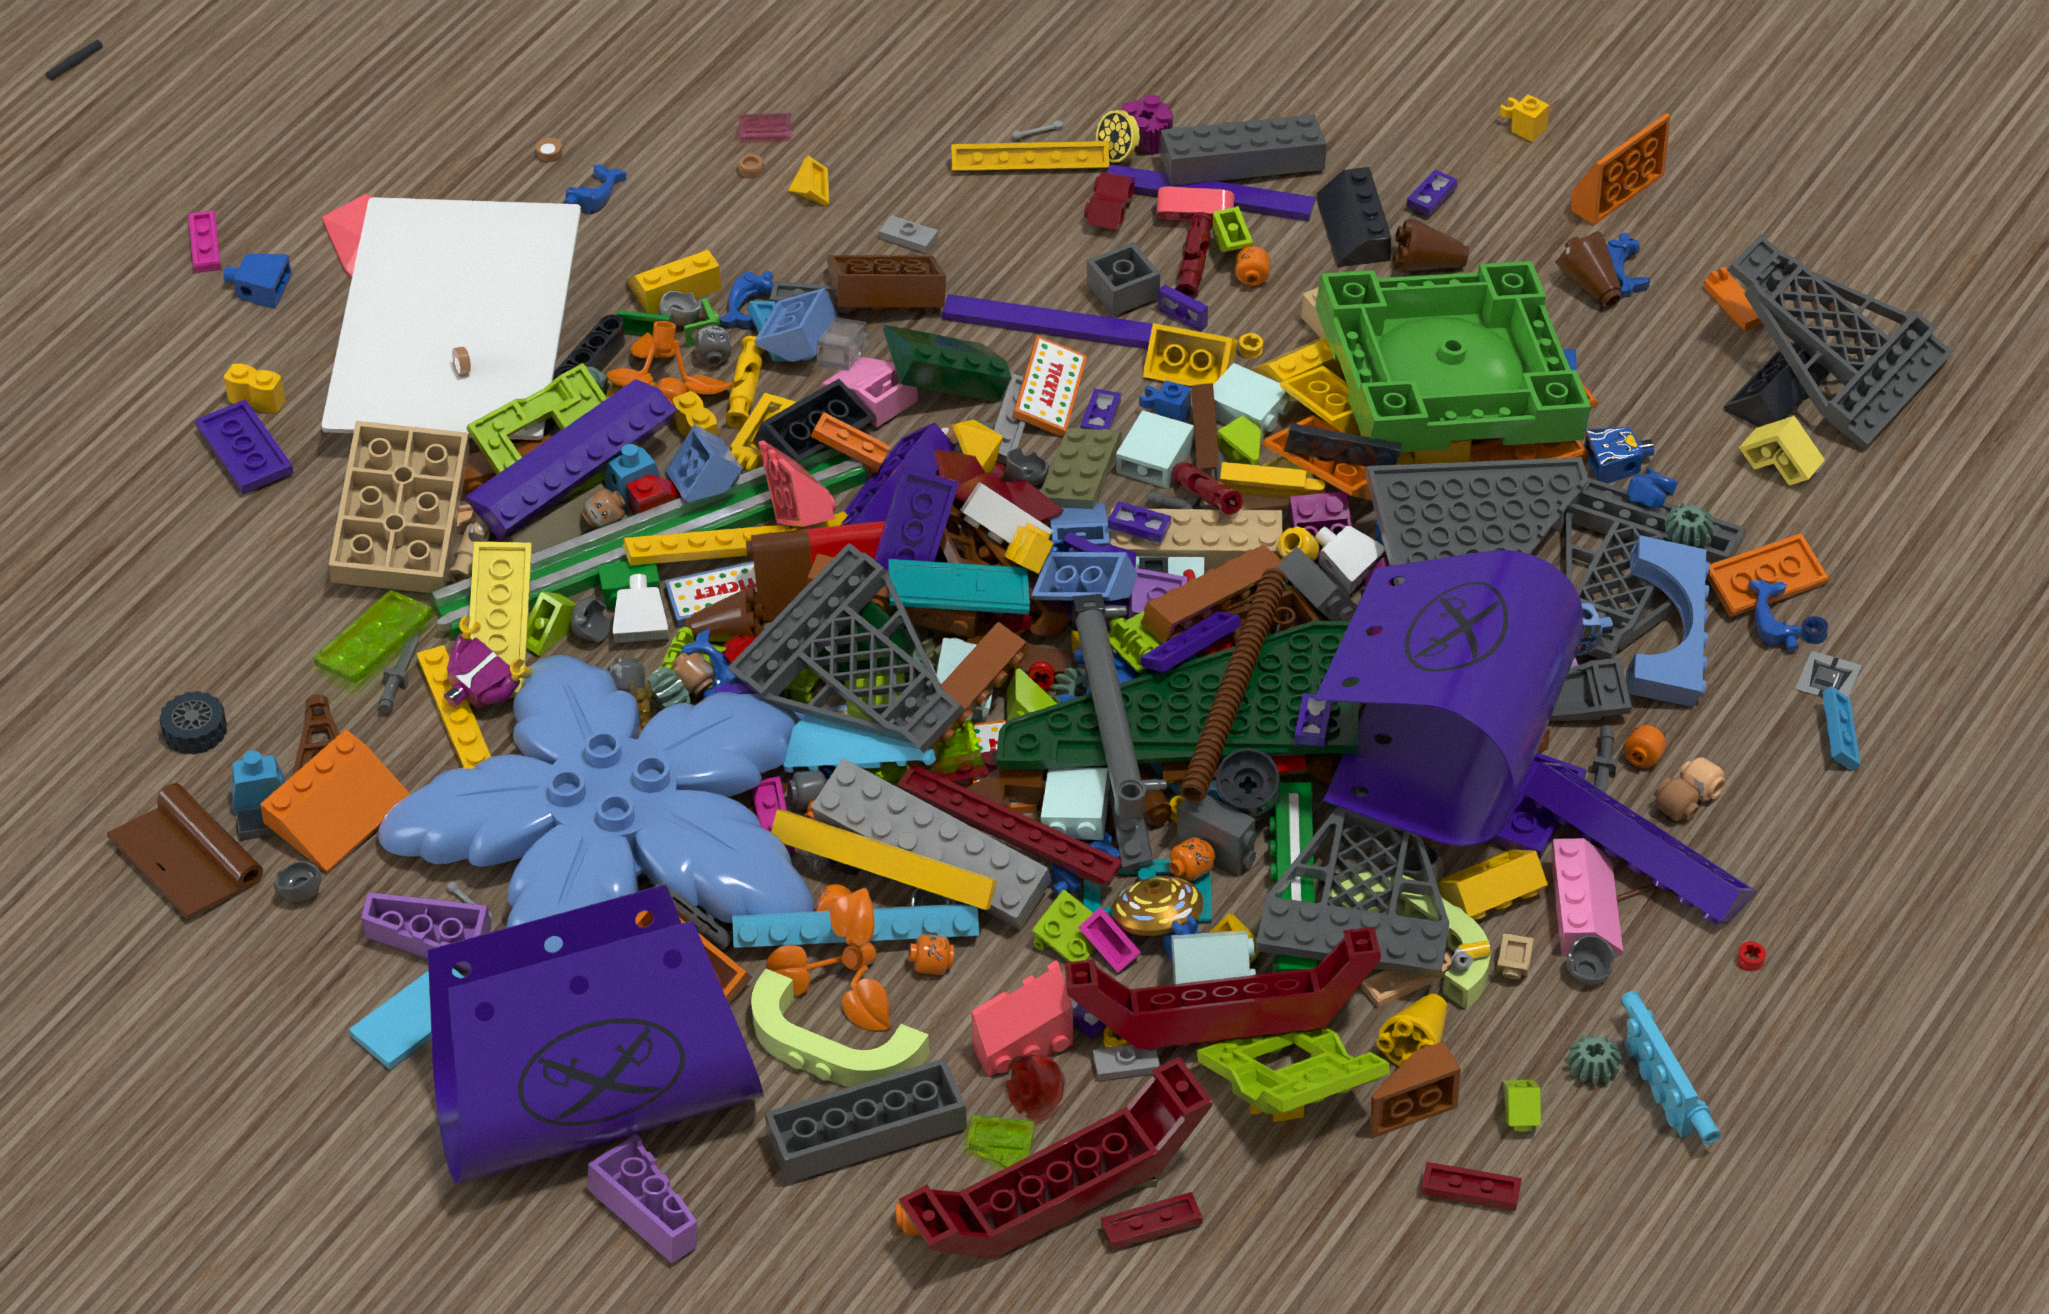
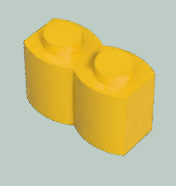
M232 364L223 376L228 401L232 404L245 399L250 407L259 412L276 414L286 401L282 378L275 372L256 370L246 364Z
M688 391L673 398V406L677 410L674 415L675 426L680 434L687 437L695 424L718 436L715 415L703 407V401L696 393Z
M1026 523L1025 527L1018 525L1004 557L1039 574L1054 542L1049 540L1051 534L1029 523Z

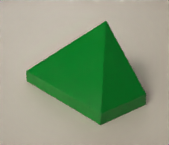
M617 310L616 315L623 319L624 333L627 335L643 336L649 332L653 336L655 322H671L670 316L621 310Z

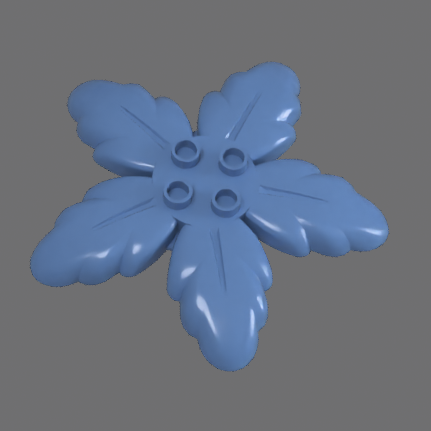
M569 655L550 656L540 659L530 666L532 673L528 678H522L521 689L514 699V716L518 722L514 728L513 740L525 756L515 754L497 755L483 760L474 768H457L443 771L429 784L394 805L385 815L378 831L379 842L388 852L399 856H421L427 862L434 864H449L468 859L474 866L485 867L523 857L516 866L509 883L508 902L513 908L509 914L506 928L639 892L637 880L646 876L654 886L660 881H665L668 886L686 898L695 907L700 905L713 917L726 923H733L732 915L812 912L814 910L813 895L802 876L792 866L789 852L784 843L776 835L762 828L758 818L752 811L740 802L728 798L756 787L761 782L762 776L760 773L777 768L785 762L792 729L806 714L781 708L767 702L758 694L717 692L706 697L695 706L688 703H677L666 707L646 724L639 735L640 715L637 699L629 692L617 690L615 680L608 670L598 666H590L584 661ZM558 936L549 937L545 941V949L548 952L558 951L562 947V939Z

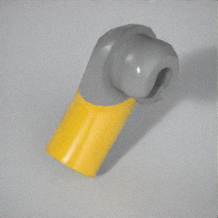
M1488 941L1459 945L1451 958L1452 967L1457 971L1463 972L1470 967L1475 958L1490 956Z

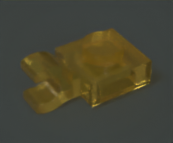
M646 680L644 688H635L634 681L629 683V692L634 695L638 703L640 730H643L649 722V699L652 695L650 680Z

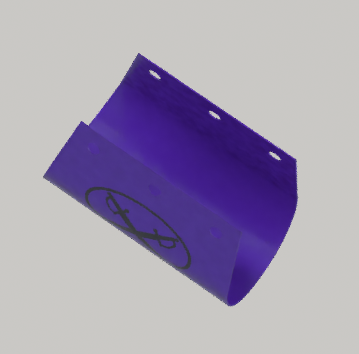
M1509 550L1486 551L1375 568L1314 699L1315 701L1367 703L1358 722V754L1343 755L1323 801L1449 845L1466 846L1480 844L1501 833L1512 817L1582 639V604L1571 581L1549 562L1531 554ZM1394 578H1405V581L1400 585L1391 586L1388 584ZM1373 627H1381L1383 629L1381 633L1374 636L1365 634L1367 630ZM1347 679H1359V683L1355 686H1342V683ZM1386 735L1391 738V742L1385 745L1375 742L1374 737ZM1354 787H1364L1369 793L1364 797H1358L1351 793V789Z
M666 884L428 949L435 1098L444 1154L449 1172L456 1185L764 1097L753 1060L693 920L681 923ZM642 911H649L654 917L653 922L647 927H640L635 921L636 916ZM558 936L562 939L563 944L558 951L548 952L545 949L544 944L549 937ZM462 961L469 963L471 970L466 977L458 978L453 975L452 969L456 963Z

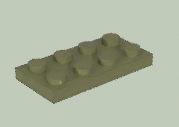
M1067 428L1041 492L1060 507L1094 509L1122 441L1121 431Z

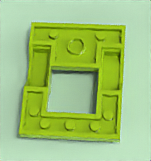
M582 363L559 375L542 390L527 398L515 399L468 424L466 429L495 473L499 474L522 458L508 438L509 436L522 429L526 431L550 417H553L562 430L607 398ZM606 468L554 505L605 481Z
M1327 1027L1318 1028L1316 1031L1309 1033L1292 1031L1280 1036L1257 1035L1248 1040L1231 1038L1197 1050L1199 1063L1231 1081L1233 1094L1266 1114H1274L1280 1111L1283 1113L1294 1112L1300 1106L1321 1102L1325 1097L1336 1093L1349 1092L1352 1087L1363 1083H1374L1378 1078L1390 1074L1389 1062L1371 1052L1357 1057L1350 1056L1338 1034ZM1291 1044H1296L1311 1053V1058L1275 1071L1255 1060L1260 1055L1279 1052L1283 1047Z

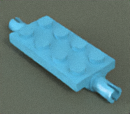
M1637 991L1627 992L1621 997L1620 1001L1630 1016L1627 1020L1628 1034L1627 1039L1624 1041L1625 1049L1630 1057L1635 1058L1642 1079L1649 1082L1654 1100L1658 1104L1661 1103L1665 1110L1668 1124L1671 1127H1675L1681 1138L1691 1135L1694 1126L1705 1145L1715 1143L1721 1137V1132L1710 1116V1108L1704 1101L1697 1099L1696 1091L1656 1026L1653 1012L1647 1010Z

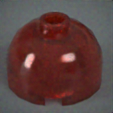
M1038 1053L1021 1055L1011 1060L1007 1071H1012L1011 1080L1006 1081L1010 1101L1018 1113H1022L1024 1110L1027 1118L1041 1116L1053 1111L1063 1098L1066 1082L1065 1076L1058 1064L1052 1058Z

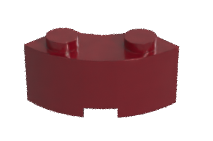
M1101 172L1100 177L1097 176L1095 180V193L1091 197L1090 203L1087 202L1085 206L1084 218H1087L1086 224L1118 230L1125 221L1126 208H1130L1137 178Z

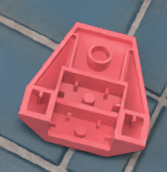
M367 194L322 216V221L344 271L351 278L355 267L368 200L372 198V196Z

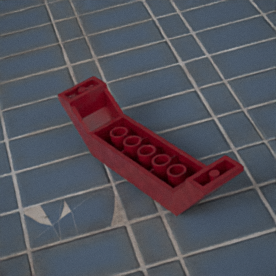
M1374 927L1343 930L1344 938L1316 968L1137 989L1127 988L1096 966L1095 959L1065 962L1064 966L1067 995L1136 1049L1154 1051L1162 1046L1175 1045L1177 1047H1187L1197 1042L1219 1043L1224 1039L1231 1038L1248 1040L1257 1035L1280 1036L1286 1032L1300 1031L1309 1033L1316 1031L1318 1028H1325L1381 960V952Z
M1179 1056L1152 1070V1076L1125 1108L960 1192L934 1190L925 1185L899 1198V1203L930 1250L995 1259L1160 1174L1211 1109L1213 1102Z

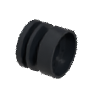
M1238 749L1227 755L1218 767L1216 785L1220 802L1255 818V821L1263 819L1273 811L1279 799L1280 777L1277 765L1269 755L1258 749ZM1245 785H1251L1252 790L1250 794L1245 793Z

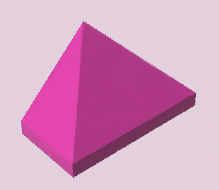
M1102 907L1096 910L1078 927L1117 973H1120L1141 954V951L1129 935L1117 925L1114 919Z

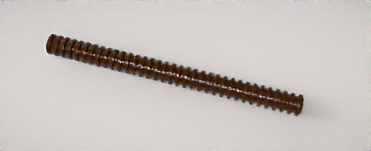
M1268 568L1262 574L1239 638L1236 641L1227 669L1183 779L1180 794L1189 802L1200 803L1204 801L1216 767L1219 764L1238 709L1241 706L1271 622L1274 619L1278 604L1288 582L1286 574L1278 568Z

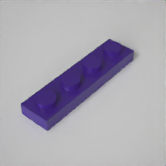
M1224 612L1214 613L1141 656L1142 667L1153 669L1158 673L1172 670L1174 665L1191 659L1193 654L1211 647V644L1218 639L1228 637L1231 634L1230 632L1241 626L1240 616Z

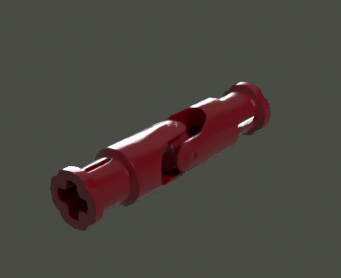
M1197 212L1190 218L1191 229L1186 236V250H1184L1178 273L1180 281L1175 287V290L1193 299L1199 295L1198 284L1202 280L1206 253L1211 239L1209 231L1213 228V218L1205 212Z
M1186 461L1177 463L1172 468L1171 476L1175 484L1183 486L1185 490L1205 500L1214 508L1220 509L1224 514L1232 515L1241 509L1243 504L1241 494L1236 490L1230 489L1223 482L1215 480L1211 475L1199 468L1193 467L1192 464Z

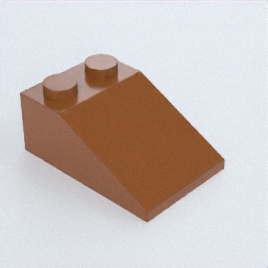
M1444 1041L1434 1045H1426L1420 1050L1415 1051L1372 1094L1370 1135L1372 1138L1458 1107L1461 1069Z

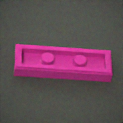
M215 210L188 214L194 272L202 273L221 270Z
M780 776L761 779L759 785L751 789L757 818L761 827L769 832L772 831L776 810L782 809L787 811ZM784 844L789 853L795 852V847Z

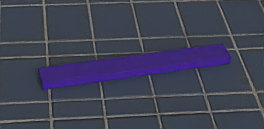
M1111 164L1107 170V173L1137 178L1134 189L1136 194L1158 197V190L1161 187L1222 189L1235 194L1234 207L1239 206V209L1242 211L1310 221L1315 205V197L1218 181L1170 185L1167 173Z
M948 294L942 311V319L1146 349L1149 346L1153 323Z

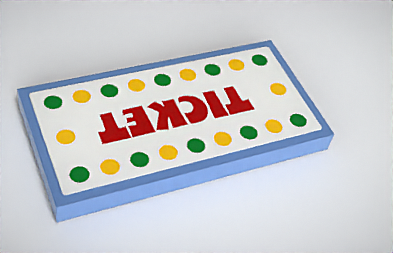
M754 562L665 580V588L677 626H685V618L691 617L693 613L744 589H756Z

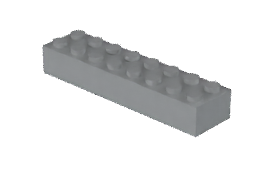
M842 758L811 806L814 817L819 822L996 879L997 883L991 907L988 910H981L1018 930L1022 929L1052 881L1047 867Z

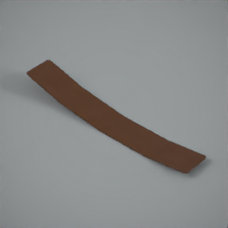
M1213 383L1192 385L1197 468L1218 467V439Z

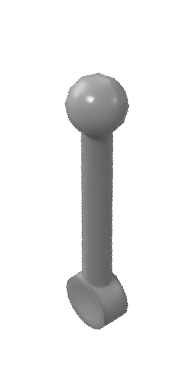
M1057 120L1052 125L1022 132L1015 130L1012 133V138L1018 141L1024 136L1049 130L1061 131L1063 129V122Z
M452 881L447 885L450 893H455L465 903L475 904L459 889L457 882ZM489 911L490 920L492 921V914Z

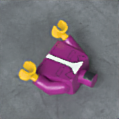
M468 616L463 617L459 623L463 633L458 635L450 654L447 671L449 684L452 688L444 694V698L454 708L465 699L476 708H481L486 704L490 705L507 701L520 684L519 679L528 678L532 670L530 667L525 666L520 672V668L525 663V660L515 659L509 665L477 637L472 640L470 638L471 635L478 633L481 625L475 621L469 630L468 623L471 617Z

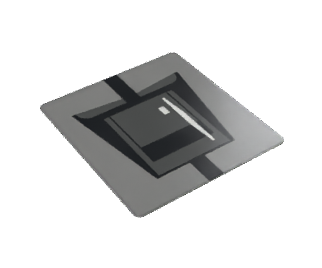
M1811 651L1795 689L1823 697L1822 691L1833 686L1846 697H1849L1861 665Z

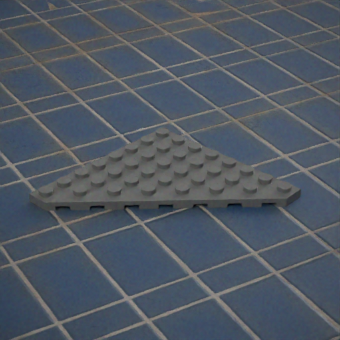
M1582 457L1367 466L1365 471L1390 566L1495 550H1509L1531 554L1588 482ZM1394 578L1395 586L1402 584L1405 578Z

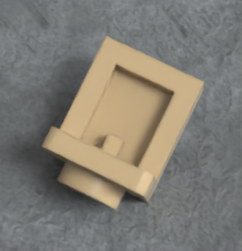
M1503 933L1500 955L1497 962V972H1503L1502 976L1511 979H1520L1521 976L1528 977L1534 938Z

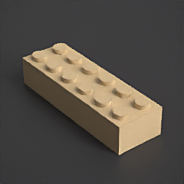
M1148 509L1172 516L1171 526L1161 543L1111 529L1110 544L1134 552L1136 557H1204V574L1212 568L1216 569L1224 565L1229 559H1235L1243 555L1247 550H1253L1263 544L1282 559L1278 551V540L1282 534V510H1239L1237 513L1227 515L1221 510Z

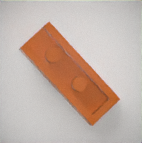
M1726 267L1719 268L1718 272L1716 270L1709 272V277L1704 280L1703 288L1743 331L1763 324L1745 297V290L1728 273Z
M823 412L811 437L868 465V469L873 473L878 472L891 447Z

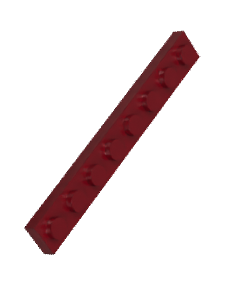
M914 764L910 766L897 784L898 788L959 821L1104 888L1109 887L1122 868L1121 859Z

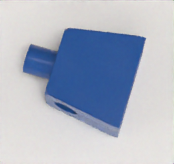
M247 254L244 256L239 267H225L224 281L235 284L236 294L239 299L276 309L292 276L289 255Z

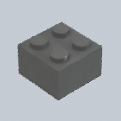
M1132 242L1088 259L1087 285L1114 316L1158 299L1160 272L1138 246Z

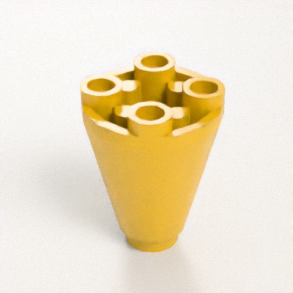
M1429 994L1387 1019L1379 1030V1037L1376 1040L1377 1048L1391 1062L1400 1067L1415 1051L1420 1050L1426 1045L1440 1043L1447 1016L1446 1001L1437 994Z

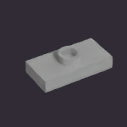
M891 215L879 230V238L927 253L938 239V230Z
M1132 1045L1093 1050V1060L1098 1081L1152 1074V1070L1160 1067L1156 1050L1136 1049Z

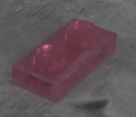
M791 113L739 115V140L791 138Z

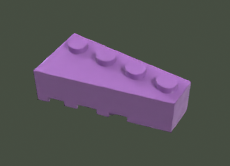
M370 892L367 894L361 916L367 938L427 959L428 949L490 933L492 926L487 905ZM464 961L456 963L453 967L470 973L471 970L470 964Z
M638 1134L633 1135L588 1164V1190L669 1262L674 1263L696 1248V1219L679 1194L674 1193L665 1173L661 1174L655 1165L654 1157L650 1151L647 1152L642 1145V1139Z

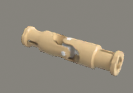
M474 510L471 516V523L467 526L455 553V564L447 573V576L454 583L472 577L474 542H488L490 537L489 528Z

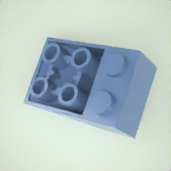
M1096 503L1094 509L1061 507L1064 509L1062 515L1049 521L1050 529L1053 530L1050 536L1051 541L1062 540L1069 532H1072L1099 547L1110 544L1104 503Z

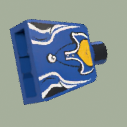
M1629 427L1586 429L1584 446L1589 452L1588 460L1598 481L1608 484L1637 475L1641 471L1642 457L1654 455L1652 440L1637 441L1632 429Z

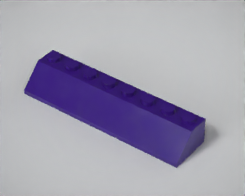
M635 379L465 497V500L501 542L604 470L609 460L622 455L621 449L624 445L634 444L638 446L671 422L677 410L660 389Z
M935 422L903 436L886 456L878 472L870 476L843 510L848 516L840 525L886 521L902 466H908L936 475L938 467L934 456L935 450L940 449L952 452L956 446Z
M1541 762L1523 791L1524 794L1531 798L1529 802L1543 811L1546 808L1555 813L1553 818L1568 827L1572 824L1579 829L1578 834L1582 838L1592 843L1595 840L1604 845L1602 850L1616 859L1621 856L1629 862L1627 866L1640 875H1643L1644 872L1654 878L1652 881L1654 885L1664 891L1671 889L1679 894L1677 899L1691 908L1695 905L1704 911L1702 916L1715 924H1718L1719 921L1730 922L1757 892L1560 763Z

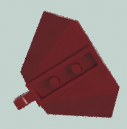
M936 449L934 452L940 476L959 482L955 498L966 502L978 482H980L1043 524L1062 515L1064 509L1026 480L1002 481L1001 477L1006 466L995 462L992 472L988 474L984 471L976 456Z

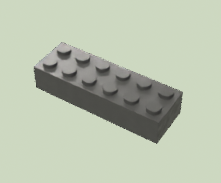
M1301 114L1293 117H1274L1273 119L1264 120L1251 119L1244 122H1224L1214 125L1201 124L1194 127H1173L1161 130L1160 157L1170 185L1325 170L1327 143L1315 114Z
M945 1058L765 1112L767 1137L786 1183L967 1129L966 1104Z

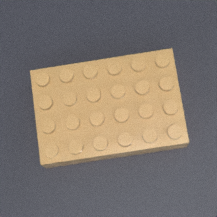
M356 421L328 565L331 583L430 593L446 587L470 452L468 433Z

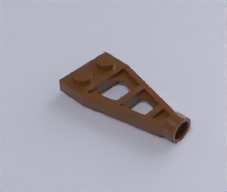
M954 498L947 522L959 526L960 536L949 533L945 527L940 546L948 563L977 565L973 525L963 520L966 514L960 510L965 502ZM956 548L963 550L964 558L959 556Z
M315 694L306 699L307 714L293 769L294 774L308 763L313 755H317L340 734L330 713L329 699L324 695ZM329 731L330 741L311 743L312 733Z

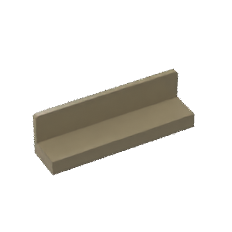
M598 484L587 488L525 524L502 540V542L532 543L533 554L580 536L592 529L582 514L584 501L598 490L604 488L603 485Z

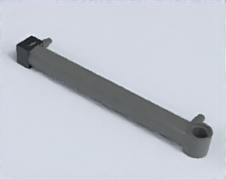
M1102 594L1073 596L1072 620L1074 629L1079 634L1115 798L1114 811L1117 816L1124 820H1136L1144 813L1146 792L1166 789L1167 781L1158 779L1141 780L1105 622V618L1126 615L1127 608L1126 606L1118 605L1105 606Z

